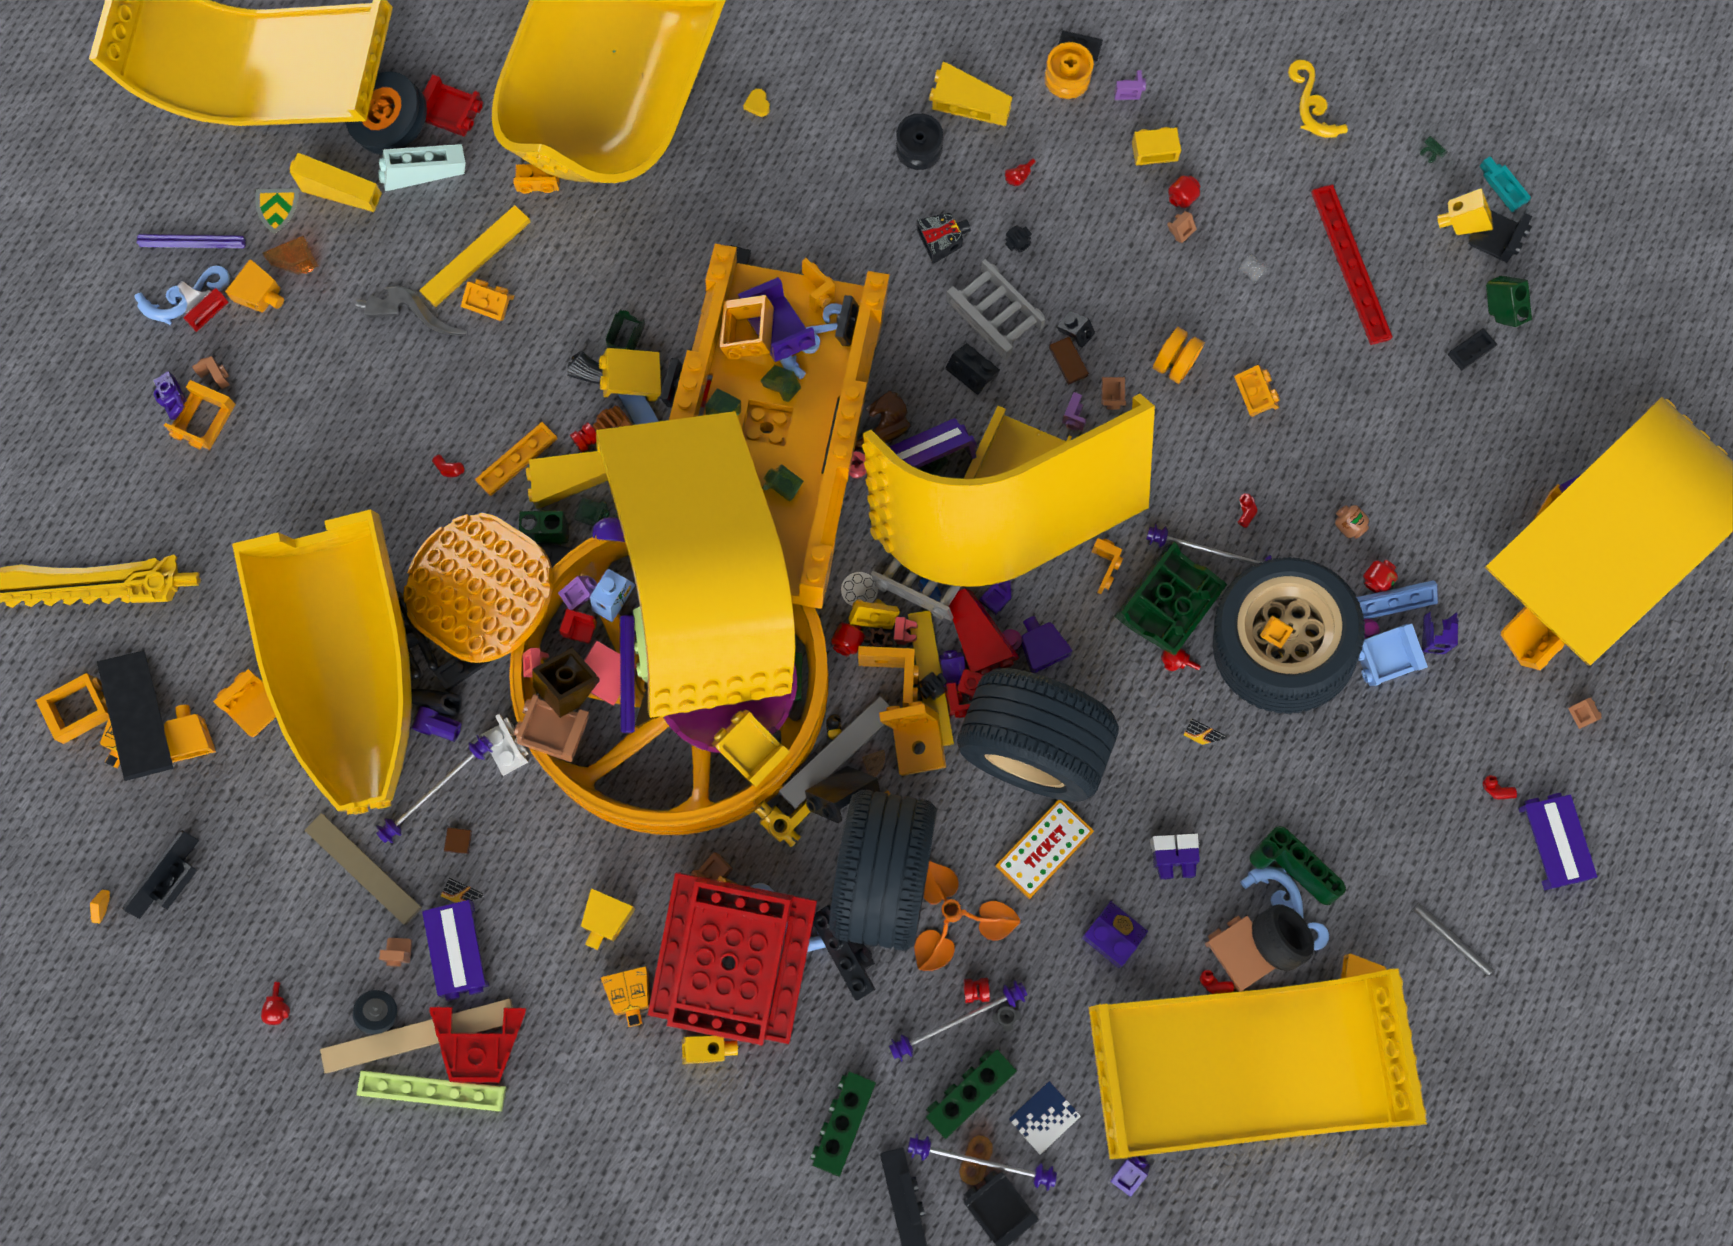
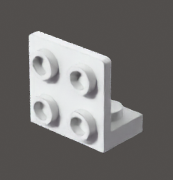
M498 714L495 717L499 725L481 734V736L485 735L493 743L494 746L491 747L493 753H490L504 776L528 763L525 756L529 753L525 746L517 744V738L514 735L515 727L512 722Z

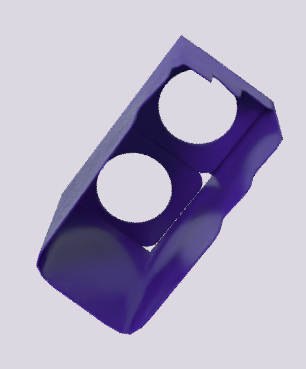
M1429 612L1423 618L1422 651L1434 653L1428 650L1439 649L1445 652L1437 654H1446L1458 645V613L1456 612L1448 619H1442L1443 635H1436L1434 638L1433 622H1431V612ZM1445 644V648L1436 647L1434 645Z

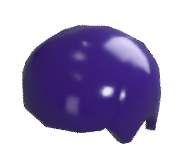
M607 517L599 520L594 525L593 538L596 536L599 540L625 542L619 519Z

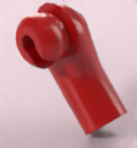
M440 454L432 459V462L444 477H458L465 471L462 463H447Z
M1493 775L1487 776L1483 781L1484 790L1494 799H1515L1517 797L1515 787H1501L1496 780L1497 778Z
M1204 970L1201 973L1200 983L1209 993L1234 992L1232 981L1219 982L1210 970Z

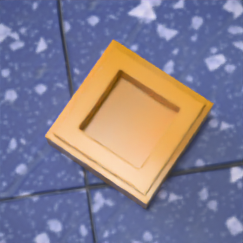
M1272 616L1259 636L1281 649L1294 628Z

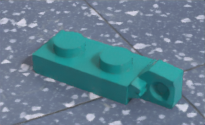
M1491 156L1483 160L1479 167L1484 172V178L1511 212H1514L1531 200V196L1506 165H1497Z

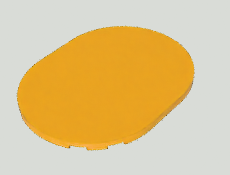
M479 513L469 516L466 514L453 519L452 523L444 528H438L422 544L408 569L407 574H409L407 585L404 586L403 595L408 611L407 616L414 627L458 659L473 663L488 662L511 653L523 644L536 630L550 603L553 589V572L547 554L531 538L494 515Z

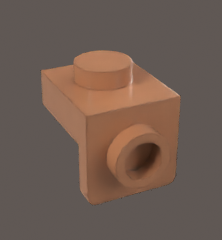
M212 356L203 358L192 366L200 378L211 373L221 389L230 386L226 379L229 377L227 370L223 365L219 366Z
M1102 377L1101 404L1107 405V409H1120V405H1126L1125 377Z
M713 853L699 870H693L690 874L717 880L719 876L726 877L733 868L718 853Z
M388 938L386 950H380L379 960L386 962V966L401 967V963H410L412 940Z

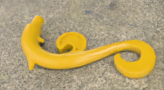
M1306 60L1294 61L1288 69L1290 79L1297 83H1303L1305 77L1298 75V71L1304 69L1309 73L1299 105L1300 117L1304 123L1300 128L1324 138L1337 137L1338 134L1347 133L1346 124L1336 126V124L1328 125L1325 122L1320 124L1313 119L1309 106L1315 107L1312 109V114L1320 116L1327 110V101L1319 95L1310 96L1315 81L1314 66Z

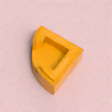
M101 890L90 902L91 920L93 923L100 924L106 914L110 898V891Z

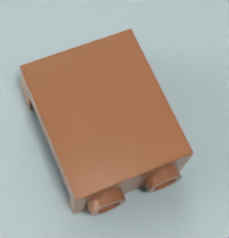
M534 694L532 699H527L525 703L523 722L518 721L514 735H517V744L572 762L588 722L589 712L579 709L578 713L572 711L560 718L547 702L540 700L539 696Z
M1238 915L1227 923L1229 928L1223 932L1217 929L1207 936L1209 941L1205 945L1207 948H1211L1234 982L1235 990L1240 992L1274 970L1275 967L1270 965L1256 948L1252 937V921L1248 916L1241 919Z

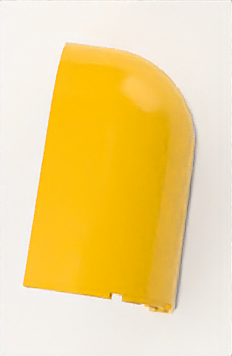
M529 0L494 93L492 126L497 141L505 149L540 170L565 180L619 183L640 176L661 158L673 138L726 0Z

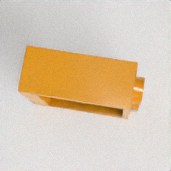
M766 295L724 301L720 349L728 359H739L740 357L760 356L761 354L770 353L774 307ZM761 317L759 339L735 342L737 320Z
M85 673L36 699L54 740L64 744L109 719L106 700L101 691L103 690L102 683L98 677L94 678ZM87 686L98 710L66 727L55 703Z

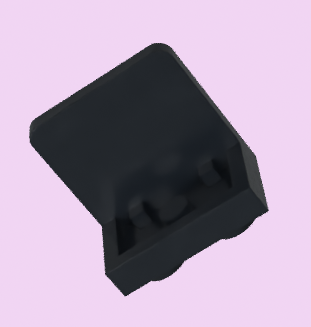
M1491 210L1493 230L1472 233L1468 243L1470 246L1507 263L1513 254L1518 255L1524 244L1520 241L1522 237L1526 238L1532 226L1529 223L1533 216L1524 213L1520 220L1515 222Z

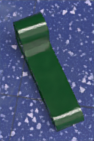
M1277 826L1250 854V862L1257 869H1265L1275 860L1323 905H1331L1346 891V886L1342 879L1285 827Z

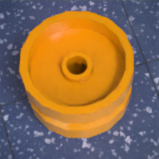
M1073 42L1061 43L1052 49L1048 55L1044 77L1046 86L1051 93L1065 99L1077 98L1084 94L1089 87L1094 65L1093 57L1088 49Z
M1177 327L1166 340L1152 367L1159 373L1164 374L1173 364L1169 378L1178 384L1183 381L1205 342L1197 337H1193L1184 347L1188 338V332L1180 327Z

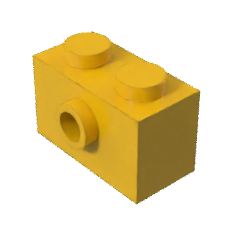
M1162 127L1158 130L1142 129L1134 132L1132 147L1135 165L1178 161L1181 153L1178 129Z

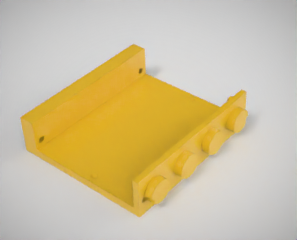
M997 406L976 451L977 458L972 460L964 479L984 478L1008 472L1071 441L1072 437L1068 436L1067 440L1064 441L1005 416L1006 409Z

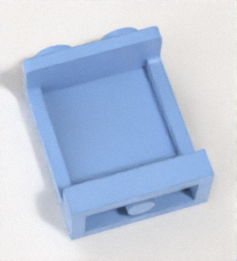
M1412 624L1402 625L1364 639L1358 659L1363 668L1362 677L1369 686H1376L1387 680L1428 667Z

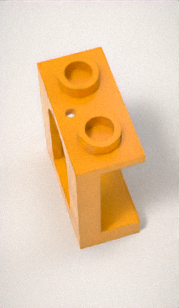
M189 380L186 388L190 394L184 403V409L172 425L165 423L164 426L170 432L169 435L179 441L186 439L191 446L201 450L204 447L210 450L236 404L230 397ZM203 399L221 408L206 434L199 438L188 433L187 426Z

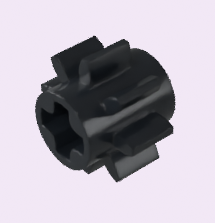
M1016 225L1006 233L1007 242L1005 245L1011 252L1015 249V251L1021 253L1031 245L1030 236L1032 233L1026 226L1022 228Z
M931 672L919 682L923 686L919 689L920 693L925 699L931 697L933 700H936L947 691L944 685L948 681L941 673L936 676L934 672Z

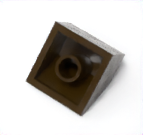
M573 648L532 669L533 687L560 718L579 708L600 681V678Z

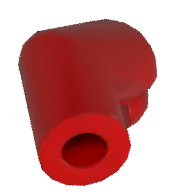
M1244 493L1239 498L1243 514L1238 520V524L1247 528L1258 510L1254 498L1249 493Z

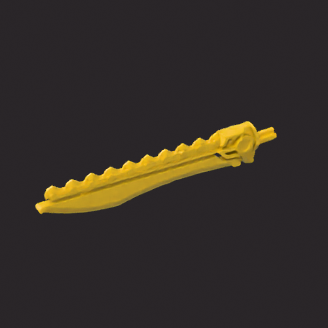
M174 554L164 557L161 561L151 558L147 561L88 568H53L20 564L0 568V592L125 582L0 593V603L5 602L6 606L13 608L21 601H24L25 605L33 607L41 600L48 606L54 605L59 600H63L64 604L71 606L79 599H82L83 603L90 605L98 598H101L102 602L110 604L117 598H121V601L125 603L172 601L175 593L178 591V587L199 586L201 578H199V572L178 573V564L176 562L178 557Z

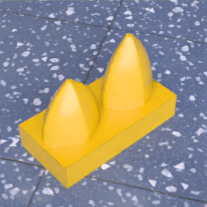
M857 599L853 602V609L848 619L852 625L875 628L883 627V629L892 630L900 611L898 606L886 605L880 599H876L874 603Z

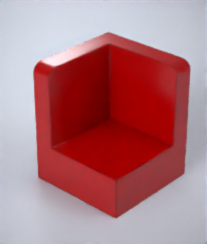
M566 609L559 631L565 638L589 644L597 622L591 615Z

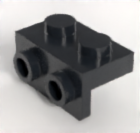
M968 343L952 354L945 367L949 373L977 395L982 392L984 386L994 379L1000 371L998 367Z

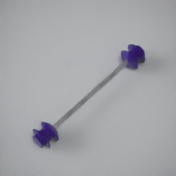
M1156 523L1154 527H1149L1146 540H1150L1149 545L1157 542L1159 548L1165 545L1167 540L1254 565L1260 563V561L1169 537L1167 527L1165 526L1162 530L1157 529ZM1269 555L1268 557L1265 558V560H1266V561L1269 560V559L1272 560V556Z
M477 735L478 741L475 744L469 742V750L472 753L396 822L393 819L385 818L386 824L383 827L376 826L379 830L376 832L378 837L385 843L388 841L393 843L392 837L395 834L402 835L399 824L474 756L485 760L484 754L487 751L493 753L491 749L494 746L493 743L485 735L482 737Z
M1014 980V986L1009 988L1004 985L1003 997L914 1040L909 1041L902 1034L901 1040L898 1042L891 1039L892 1045L889 1048L894 1059L899 1058L902 1062L903 1055L908 1054L912 1057V1045L1006 1000L1013 1007H1016V1001L1019 999L1025 1003L1024 997L1028 995L1023 984H1017Z
M917 1133L915 1138L910 1137L907 1152L911 1153V1158L918 1154L921 1155L922 1161L931 1152L1033 1177L1035 1188L1043 1184L1046 1187V1191H1049L1050 1186L1054 1187L1056 1183L1057 1172L1053 1171V1166L1046 1170L1043 1168L1042 1163L1035 1168L1034 1172L932 1148L929 1136L921 1140Z

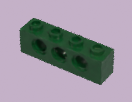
M989 1049L979 1059L982 1063L976 1069L971 1066L962 1075L963 1082L958 1086L953 1083L944 1092L947 1096L940 1103L935 1100L926 1109L929 1114L925 1118L945 1140L1017 1072L998 1049L994 1052ZM985 1068L992 1070L994 1078L990 1083L984 1082L980 1077L981 1071ZM966 1085H971L976 1090V1096L972 1100H968L963 1096V1088ZM948 1102H954L958 1106V1113L954 1117H950L945 1113V1105Z
M848 1072L847 1076L842 1075L838 1085L841 1093L838 1099L833 1098L828 1111L832 1113L829 1123L824 1121L819 1134L823 1137L820 1146H814L810 1157L811 1160H814L812 1166L840 1177L876 1082L852 1072ZM853 1092L857 1094L859 1100L856 1106L849 1107L845 1104L844 1097L847 1093ZM846 1116L849 1119V1127L846 1130L841 1131L836 1128L835 1120L837 1117ZM831 1139H836L840 1143V1150L836 1154H830L826 1150V1144Z

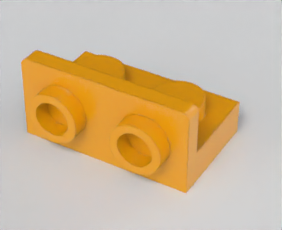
M532 164L516 165V178H513V183L517 192L520 191L526 194L532 191L551 193L560 190V178L548 174Z
M481 279L467 281L460 307L499 321H504L509 300L514 299V295L508 293L509 289L496 286V288L489 287V282Z
M1258 364L1234 376L1251 417L1271 408L1275 410L1279 408L1277 402L1280 401L1276 389H1272L1269 382L1272 381V378L1267 369L1264 370Z

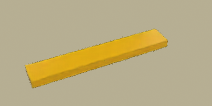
M514 205L419 290L420 293L434 307H437L530 223V219Z
M930 611L908 614V620L914 621L918 625V628H911L910 633L917 636V640L912 642L913 649H915L916 665H919V682L931 672H934L936 676L941 673ZM945 693L936 700H933L931 697L925 699L921 694L923 704L939 713L943 746L954 745Z

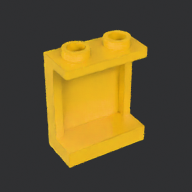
M607 348L603 356H600L599 368L603 371V376L600 378V389L603 390V397H609L610 394L615 393L647 396V401L652 402L658 399L661 394L659 352Z
M739 711L732 717V724L727 729L722 728L714 736L715 741L712 745L751 784L757 787L790 751L780 744L750 711Z

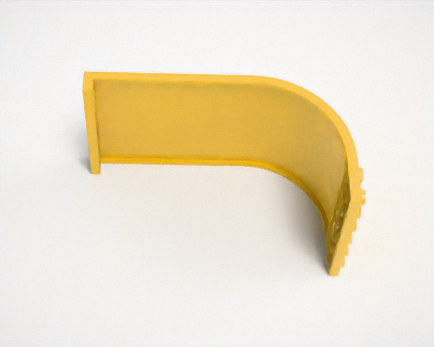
M105 0L89 60L126 90L144 101L171 113L197 121L233 126L366 121L393 7L387 0H373L372 3L268 10L237 8L211 0Z
M1138 394L1132 399V410L1015 469L1002 474L976 479L940 477L914 468L897 456L872 430H868L863 433L864 444L862 447L865 453L864 466L867 472L865 481L869 494L867 495V500L870 505L871 535L875 540H879L885 551L891 553L904 567L934 582L965 587L986 586L1005 582L1023 575L1149 508L1155 405L1143 395Z
M1661 397L1484 568L1587 665H1591L1733 532V460L1727 456L1728 454L1723 448L1716 446L1705 432L1698 430L1686 415H1682L1677 411L1672 402Z
M736 411L596 430L598 454L601 453L631 560L640 602L647 654L649 717H664L669 714L687 713L692 710L709 709L715 706L737 704L749 700H760L762 698L790 694L792 691L795 659V633L789 581L778 534Z
M1399 968L1287 987L1117 1004H1098L1088 1007L1109 1159H1122L1323 1133L1427 1124L1426 1109L1421 1095V1082L1417 1073V1059L1413 1051L1412 1031L1408 1023L1407 1005L1404 1001L1403 982Z

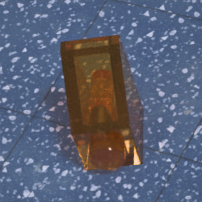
M304 236L263 252L264 257L271 266L298 275L309 273L318 267L311 247Z

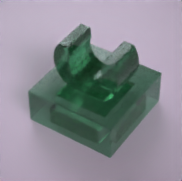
M1429 136L1424 142L1428 147L1423 148L1420 155L1424 156L1425 153L1432 152V157L1428 160L1432 164L1436 161L1437 155L1443 158L1448 151Z

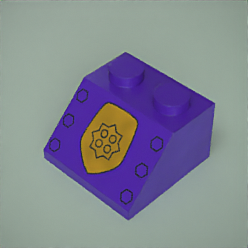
M1110 901L1082 936V939L1117 968H1121L1139 946L1148 931Z

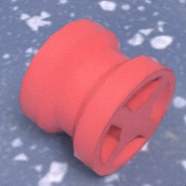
M854 452L849 476L860 478L866 474L864 466L865 455L863 453Z

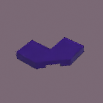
M1010 580L993 584L979 599L995 615L1012 598Z

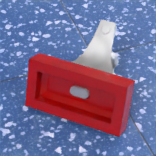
M183 281L177 285L179 292L185 296L187 302L186 315L183 318L196 332L229 303L216 288L212 291L200 292L194 290Z

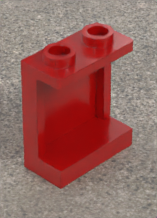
M433 74L423 91L427 104L425 122L465 137L467 132L473 128L476 114L480 113L483 107V101L479 92L474 91L473 94H469L443 84L439 76Z

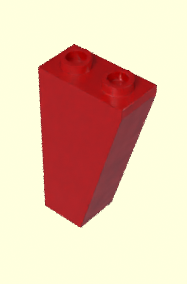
M966 588L958 591L948 607H950L954 617L953 622L970 671L985 675L998 667L1004 669L1014 665L1013 661L1019 659L1018 654L974 593Z

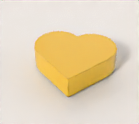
M754 89L743 105L744 110L760 117L766 116L770 111V106L766 100L765 91Z

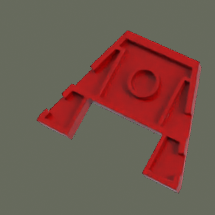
M430 1007V1015L432 1016L434 1029L440 1044L449 1082H500L525 1016L526 1008L504 1007L503 1033H452L453 1007Z

